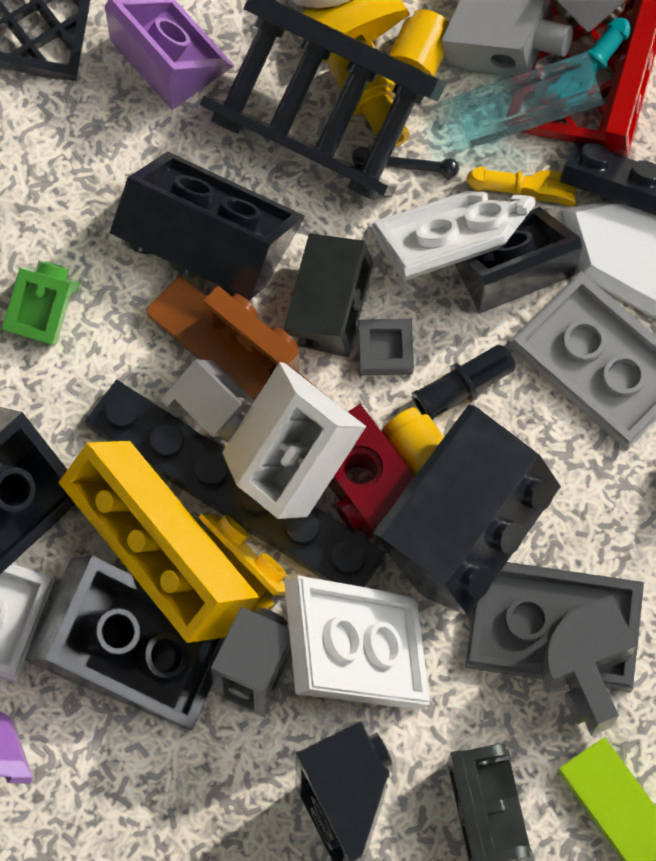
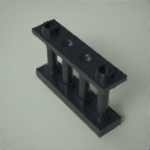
M247 0L243 10L257 16L253 26L258 29L225 102L217 98L203 96L200 106L214 112L210 121L235 133H239L243 126L351 179L347 188L366 198L375 201L379 193L385 196H393L397 186L380 177L414 105H420L424 97L438 101L447 82L278 1ZM287 30L303 38L299 48L304 51L270 124L243 110L276 38L282 39ZM331 52L349 60L345 70L350 73L316 146H313L289 134V131L322 59L328 61ZM379 74L396 83L392 90L396 96L362 168H358L334 155L368 82L374 83Z

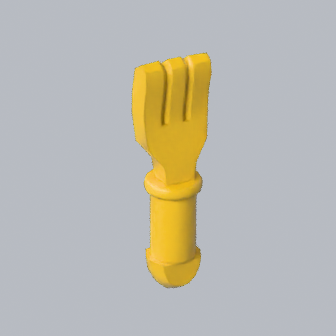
M477 167L468 172L466 178L468 185L477 192L486 190L513 195L521 194L535 197L537 201L553 202L565 206L576 205V188L559 182L562 175L560 171L540 170L532 176H523L521 171L509 173Z

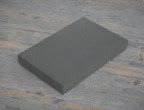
M507 562L492 582L488 592L472 610L465 668L543 679V658L559 623L576 609L613 595L636 643V648L629 660L599 673L607 689L632 692L644 582Z

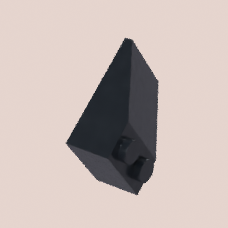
M93 555L70 559L25 660L65 680L193 731L213 684L211 666L226 637L187 643L133 575Z

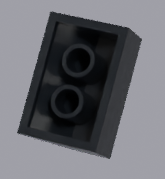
M167 151L127 178L109 233L124 240L125 245L133 251L142 254H154L171 262L172 268L179 273L188 276H200L217 284L230 296L237 293L251 300L268 284L302 224L305 215Z
M468 404L375 529L373 535L418 593L434 602L469 616L479 600L488 592L492 582L509 558L518 550L537 519L551 504L553 497L561 486L540 454L478 407Z
M0 407V574L76 505L58 483L68 469L23 412Z
M361 721L296 752L295 788L332 861H365L382 809L385 790L388 788L387 780L390 777V773L387 767L393 765L389 752L379 734L376 732L368 736Z

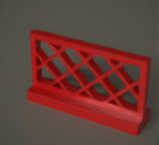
M551 0L553 16H556L559 13L553 5L554 0ZM656 0L624 1L626 3L625 8L616 17L627 19L631 30L627 40L620 44L607 61L614 71V77L595 88L590 97L577 111L579 112L594 104L602 115L599 130L576 126L570 116L577 112L568 110L566 106L558 104V101L548 97L551 90L559 83L568 70L582 62L585 58L575 63L569 53L564 57L559 56L567 68L544 80L535 68L538 60L551 54L543 51L539 52L530 74L524 77L519 76L506 120V128L529 135L575 143L577 140L586 144L596 143L607 147L612 153L628 158L656 59ZM632 10L631 16L629 17L626 12ZM600 22L589 33L579 24L573 28L571 43L587 35L592 43L595 44L600 38L596 29L603 26V24ZM620 52L619 59L617 61L614 55ZM533 78L537 85L529 89L531 80ZM542 95L545 96L555 110L540 120L521 116L524 104ZM608 95V98H607V101H606V105H605V103L603 102L602 98H604L605 96Z

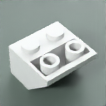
M279 362L222 453L236 485L276 518L308 517L366 426L288 365Z

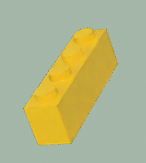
M130 441L87 442L58 483L187 643L226 637L240 608L243 607L250 610L260 597Z

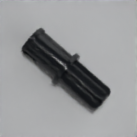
M496 345L463 365L458 363L450 365V372L421 389L413 391L411 393L412 400L422 415L428 414L433 421L434 418L467 399L469 402L477 400V393L514 372L516 368L515 361L506 347Z

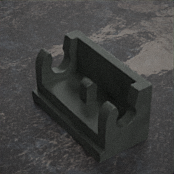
M309 233L284 325L285 332L290 336L299 338L298 346L350 357L373 266L372 258L364 240Z
M505 744L450 752L447 761L468 861H534L512 771L509 749H506Z

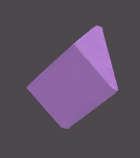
M108 0L105 4L110 41L171 110L234 66L176 0Z

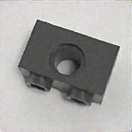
M240 608L211 666L215 695L260 716H266L292 662L289 628H287L288 621L285 618L265 608H257L255 613L246 608Z

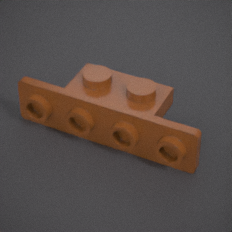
M179 276L147 308V316L197 359L214 360L254 401L279 362L285 363L305 378L299 373L298 345L294 339L279 327L270 329L257 318L258 313L253 305L237 293L230 296L220 286H217L206 296L185 277Z

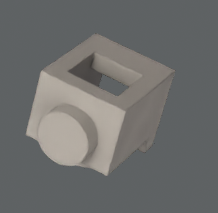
M194 360L160 399L167 407L182 406L186 410L183 414L184 419L201 435L221 436L227 443L254 403V400L214 360Z

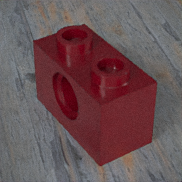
M360 403L349 410L348 413L364 424L366 428L328 486L339 500L335 504V508L344 524L352 531L360 528L369 540L374 537L373 532L415 476ZM363 467L368 469L374 475V478L368 483L356 484L350 481L345 474L352 468Z

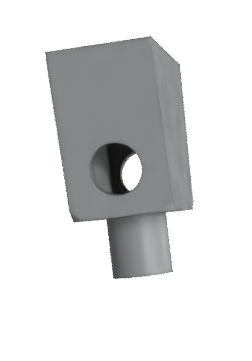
M460 0L442 38V44L447 64L450 67L472 72L524 77L530 74L540 51L562 57L566 56L572 42L573 27L552 22L551 0Z

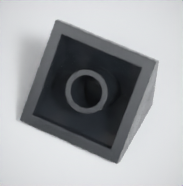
M538 207L528 213L500 249L456 263L455 266L480 314L573 277L582 251V243L578 235L541 207Z

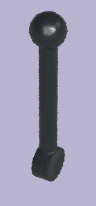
M359 147L353 151L352 161L357 167L362 168L370 149ZM390 156L386 166L440 172L446 178L455 177L460 170L458 162L453 158H446L442 162Z

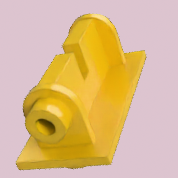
M201 514L198 518L207 526L204 531L260 597L250 611L255 613L257 608L272 610L275 603L270 597L272 595L286 596L285 585L282 581L287 576L284 569L266 553H261L258 556L244 542L249 537L247 531L231 516L224 514L222 517L214 514Z

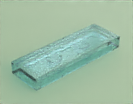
M588 52L443 100L441 104L452 146L455 151H461L603 105L604 101L591 57Z

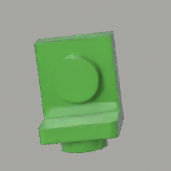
M38 260L36 268H19L2 329L50 345L57 344L71 294L78 292L81 282L67 278L68 268L43 260Z

